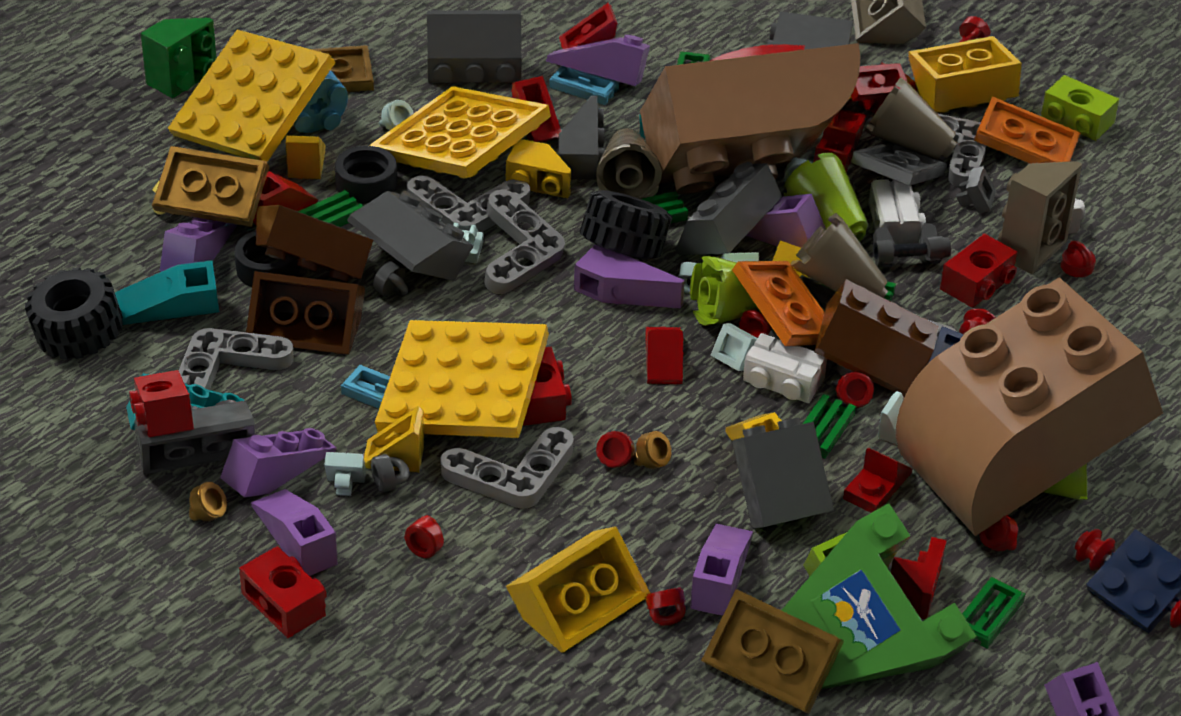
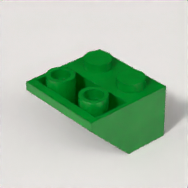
M211 18L163 19L141 32L146 84L172 99L199 83L217 58L214 21Z

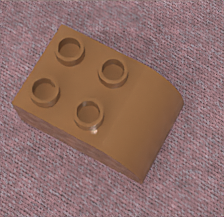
M859 43L665 66L640 110L646 143L657 156L662 167L660 184L675 182L678 194L703 192L715 186L714 176L733 174L734 169L745 162H752V164L767 163L774 179L778 177L777 168L787 166L794 157H802L850 98L856 86L860 70Z
M1058 277L1048 285H1041L1030 290L1020 303L989 323L968 330L958 343L937 355L922 369L902 401L897 417L896 440L899 452L903 458L976 536L1001 520L1003 516L1012 513L1162 415L1163 411L1143 352L1066 282Z

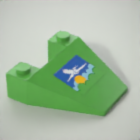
M889 503L856 521L781 610L844 641L821 689L933 668L964 650L977 637L955 603L924 621L920 619L883 562V559L899 551L910 537L907 529Z

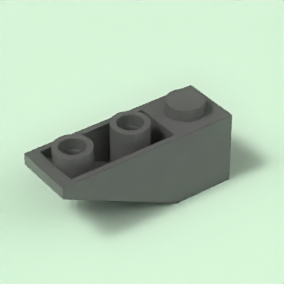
M590 96L559 133L558 155L571 169V179L597 180V165L605 151L604 109H598L597 96Z

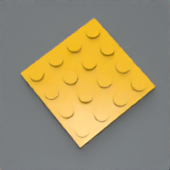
M236 30L167 129L173 136L243 158L268 162L335 64V61L330 54Z
M452 86L369 146L380 147L389 151L398 163L434 170L437 173L452 174L460 178H470L475 176L488 163L496 160L508 148L517 144L529 132L536 130L551 115L549 106L546 104Z
M410 320L375 419L377 432H380L419 406L424 411V434L519 438L549 336L547 324Z

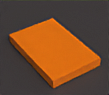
M992 97L974 137V141L1027 163L1070 162L1081 133Z
M738 261L732 269L733 273L784 346L816 345L824 311L789 261Z

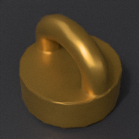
M660 431L642 434L636 444V452L633 458L634 464L645 466L649 469L667 465L672 455L668 438Z
M205 482L193 488L190 492L189 517L191 520L197 521L201 519L210 522L226 512L227 499L223 490L217 484Z

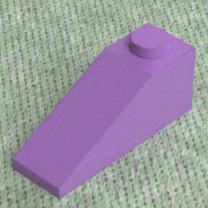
M624 35V38L620 37L554 51L547 55L546 62L636 86L642 81L650 45L643 44V39L640 37Z
M812 194L785 196L770 209L746 236L777 247L781 240L802 248L820 226L824 229L826 227Z
M1098 662L1062 673L1044 685L1056 716H1119Z

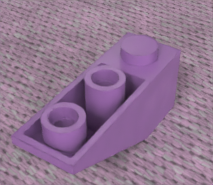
M194 217L190 222L179 223L177 227L165 231L160 271L162 272L180 264L214 260L237 227V224Z
M595 244L575 264L574 290L602 303L681 308L683 306L685 280L624 254Z
M306 428L303 431H281L278 434L252 435L248 438L234 439L220 478L243 497L269 494L326 457V452H335L337 448L325 439L323 433L312 428Z
M286 489L251 502L252 508L281 549L289 557H295L309 576L338 565L336 532L317 507Z
M720 524L715 525L701 550L693 575L690 609L723 616L738 587L753 537V531Z

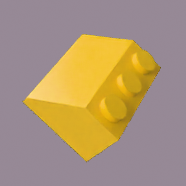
M994 36L909 51L908 57L918 93L935 112L945 113L950 109L960 107H976L978 104L990 102L992 97L1005 101L1008 98L1019 96L1022 63Z
M616 526L592 531L506 586L522 619L560 652H565L643 601L645 596H647L646 594L650 593Z

